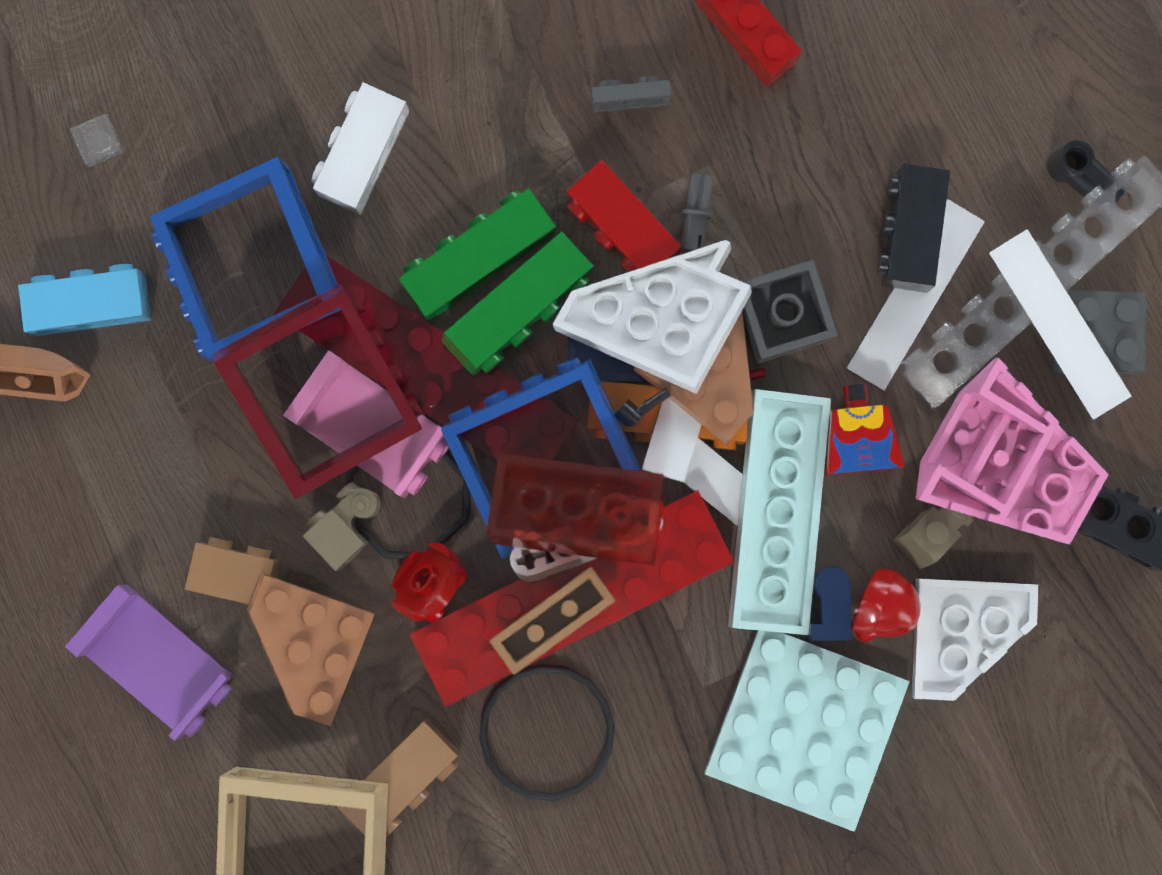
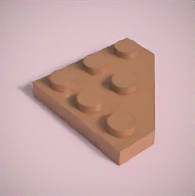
M742 312L697 394L634 367L635 372L659 391L667 388L671 394L669 399L726 445L753 414Z
M261 573L247 608V613L259 635L262 647L285 694L288 706L295 715L331 726L375 614Z

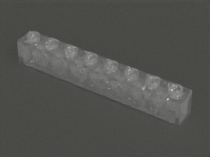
M1145 155L1135 162L1130 158L1126 159L1111 173L1115 180L1104 190L1099 185L1096 186L1080 201L1085 207L1073 217L1068 212L1050 228L1055 234L1044 244L1039 239L1036 241V244L1066 291L1162 206V173ZM1118 190H1125L1131 195L1133 203L1129 210H1123L1117 206L1115 194ZM1088 217H1095L1102 224L1103 230L1098 238L1089 236L1085 231L1084 224ZM1058 244H1065L1072 250L1073 257L1070 264L1062 265L1056 261L1054 250ZM1002 273L990 282L995 288L986 297L982 298L978 293L961 308L965 316L955 325L948 320L931 336L936 341L925 352L920 347L917 348L902 362L906 369L899 375L931 409H936L1032 323ZM1000 297L1008 299L1013 305V313L1007 320L1000 319L994 312V303ZM969 324H975L983 331V341L977 347L970 346L964 340V330ZM940 351L949 352L954 359L952 370L946 374L940 373L934 367V357Z

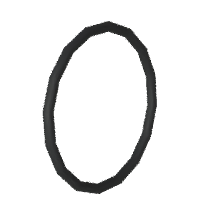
M538 664L522 669L515 675L511 674L494 688L481 713L479 741L486 765L503 786L527 799L556 801L579 794L601 775L612 754L615 724L607 699L591 679L566 666ZM539 672L565 674L585 685L600 703L607 725L605 750L594 771L576 786L554 793L529 791L510 781L493 761L487 741L489 714L499 695L519 678Z

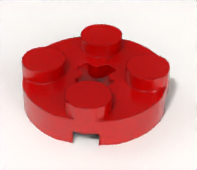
M441 543L427 544L431 549L423 553L415 550L403 561L394 576L392 588L397 593L396 601L391 598L392 605L396 611L412 621L427 620L433 623L439 620L445 611V606L452 599L457 588L466 579L467 572L461 566L459 557Z

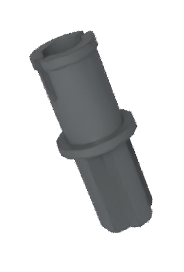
M702 173L691 175L687 207L681 212L685 216L681 240V250L691 252L704 247L708 219L712 218V213L708 212L713 183L710 175Z

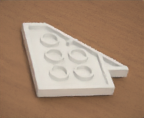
M724 240L571 291L553 322V327L555 331L697 394L748 301L752 290L750 285L719 272L731 251V243Z

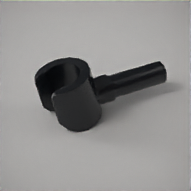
M664 388L644 401L639 407L628 399L615 413V417L623 425L632 427L650 409L671 397V394L667 388Z

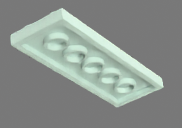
M754 389L751 390L753 414L748 419L728 627L809 635L831 398Z

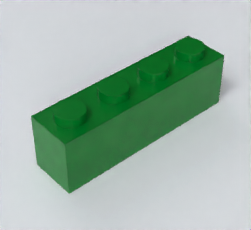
M529 188L522 193L519 190L511 192L499 202L501 208L489 216L486 212L478 215L467 224L468 231L457 238L454 234L446 237L435 246L437 252L426 260L419 257L403 268L405 274L399 280L429 322L556 234L555 224Z
M561 231L443 334L442 343L473 377L481 370L486 374L489 373L504 359L500 353L511 344L515 348L519 347L532 335L531 326L539 319H542L544 323L549 321L562 308L559 304L562 299L571 291L588 286L591 283L588 277L594 266Z

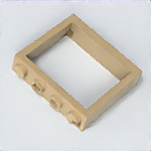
M235 767L220 776L216 875H244L246 796L366 809L364 875H385L388 783Z

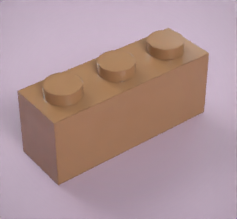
M589 567L494 636L490 643L513 675H515L614 603L615 599L592 567Z
M428 718L364 780L388 783L386 837L401 823L397 816L407 806L415 810L429 796L430 792L426 787L436 777L443 782L459 765L454 759L460 751ZM338 806L337 808L365 836L366 809Z

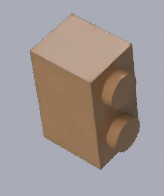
M209 537L208 543L196 542L184 590L249 604L261 573L276 578L280 560L270 558L271 550L248 546L247 552L231 549L232 541Z

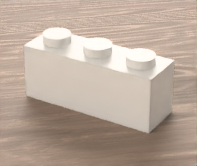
M364 82L358 92L353 91L349 96L345 106V112L348 115L342 127L336 126L328 143L331 151L325 162L320 161L311 180L315 184L313 190L319 197L358 215H361L409 113L406 101Z

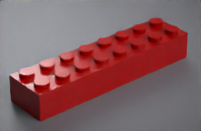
M697 490L661 508L662 528L651 539L537 581L528 582L519 579L411 633L410 636L444 706L447 707L512 674L490 643V640L589 567H592L615 599V602L530 664L734 563L699 491ZM645 516L636 522H640L642 527H647L650 525L649 518L652 516ZM628 525L623 527L625 535L630 534ZM617 531L597 541L602 543L610 542L615 538ZM576 551L573 552V553H571V554H569V555H567V556H565V557H570V556L574 555V554L576 553Z

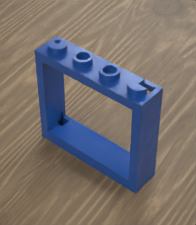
M279 157L150 216L155 228L151 231L153 241L157 248L165 253L169 265L165 266L166 274L173 286L179 288L183 299L179 302L180 309L185 319L189 323L192 322L197 336L193 338L195 347L201 357H206L209 361L213 362L214 352L313 298L219 341L174 230L175 228L272 183L317 296L338 285L292 171ZM339 307L315 321H318L326 316H329L337 311H340L341 308Z
M576 357L570 361L563 362L556 366L559 373L544 379L542 373L534 375L520 382L522 389L510 395L507 394L505 389L486 397L484 399L486 405L472 411L469 405L449 414L450 422L441 428L502 559L510 556L512 550L524 541L634 500L645 498L649 494V484L620 421L615 417V410L591 358L580 362L579 358ZM581 380L627 481L508 533L461 433Z

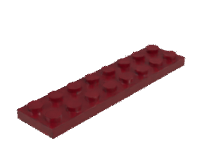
M327 256L338 285L342 284L347 294L355 290L366 311L359 316L366 328L374 325L385 346L379 349L385 362L387 363L393 359L401 372L404 381L398 385L404 396L406 397L412 393L424 414L444 426L450 422L448 415L469 405L471 410L474 411L485 406L484 399L496 392L505 389L507 394L510 395L522 389L518 380L498 367H495L487 374L481 370L473 377L442 343L444 334L442 330ZM306 266L273 313L274 315L317 296ZM342 310L298 330L385 387ZM541 397L461 434L465 441L536 487L579 420L544 397Z

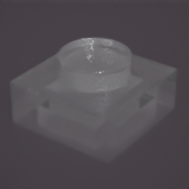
M106 113L70 128L83 162L87 167H92L124 153L112 121Z

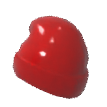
M888 568L878 569L862 593L852 615L851 630L855 632L857 639L869 642L876 636L891 638L911 632L916 627L921 612V603L916 589L897 570Z

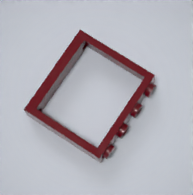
M342 284L335 286L213 353L214 365L295 499L422 430L417 417L423 414L412 393L406 397L404 396L398 385L404 381L401 372L393 359L387 363L385 362L379 349L385 346L375 326L372 325L366 328L359 316L366 310L355 290L347 294ZM340 307L403 419L311 470L302 473L237 363Z

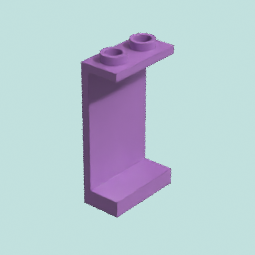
M128 584L117 585L65 646L76 657L87 656L169 726L173 731L168 736L174 741L184 737L185 734L191 738L206 721L202 714L211 703L217 707L232 690L228 683L235 675Z

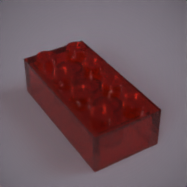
M499 454L486 535L495 545L655 566L666 492L664 474Z

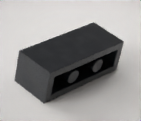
M903 163L896 175L891 174L887 198H893L891 213L886 212L882 227V236L888 237L886 251L880 252L877 264V274L883 275L881 286L928 293L936 286L950 170Z

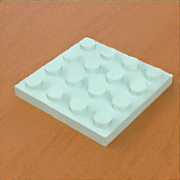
M757 630L704 774L855 832L910 681L787 634Z

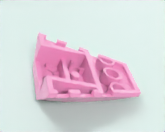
M994 358L958 393L922 457L919 467L916 500L1070 545L1109 474L1074 437H1070L1058 425L1060 422L1049 411H1045L1032 397L1033 394L1007 371L1008 367L999 358Z

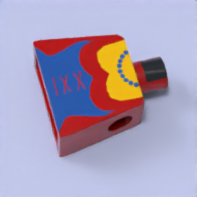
M866 384L843 386L845 409L831 410L829 415L824 476L903 468L904 461L888 406H868Z

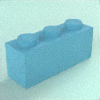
M132 264L113 265L109 267V272L94 274V270L90 269L76 270L70 272V278L55 280L54 275L31 277V283L18 285L23 329L25 333L35 337L152 320L146 274L137 268L133 269Z

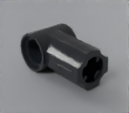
M1074 140L1068 142L1053 152L1047 162L1048 172L1054 180L1069 184L1102 214L1118 202L1128 187L1095 158L1093 149L1084 141ZM1065 154H1069L1075 159L1077 164L1076 170L1066 164Z

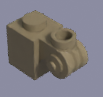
M353 481L347 484L335 496L339 503L333 509L327 512L323 508L307 522L306 525L310 530L303 535L306 541L334 571L342 570L369 544L356 529V518H372L377 515L381 506L377 493L370 489L360 488Z
M933 506L918 514L892 542L920 570L936 563L962 536L958 529L964 524L968 526L974 520L973 516L940 506L936 509Z

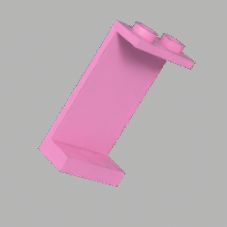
M329 350L283 415L338 453L351 448L403 419L387 390ZM423 415L417 417L422 430L357 465L405 499L409 493L412 495L418 493L428 477L424 474L432 460L438 463L449 448L441 427Z

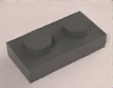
M658 76L642 77L637 80V83L622 84L620 80H605L598 83V87H591L592 112L670 105L671 100L670 80L661 81Z

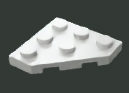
M916 578V591L921 603L919 621L914 628L912 698L955 701L966 691L965 688L980 674L985 673L1008 652L1007 650L1019 638L1026 635L1037 625L1038 585Z

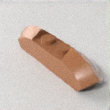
M0 344V395L65 402L79 396L90 377V374L83 368L56 353L33 347Z

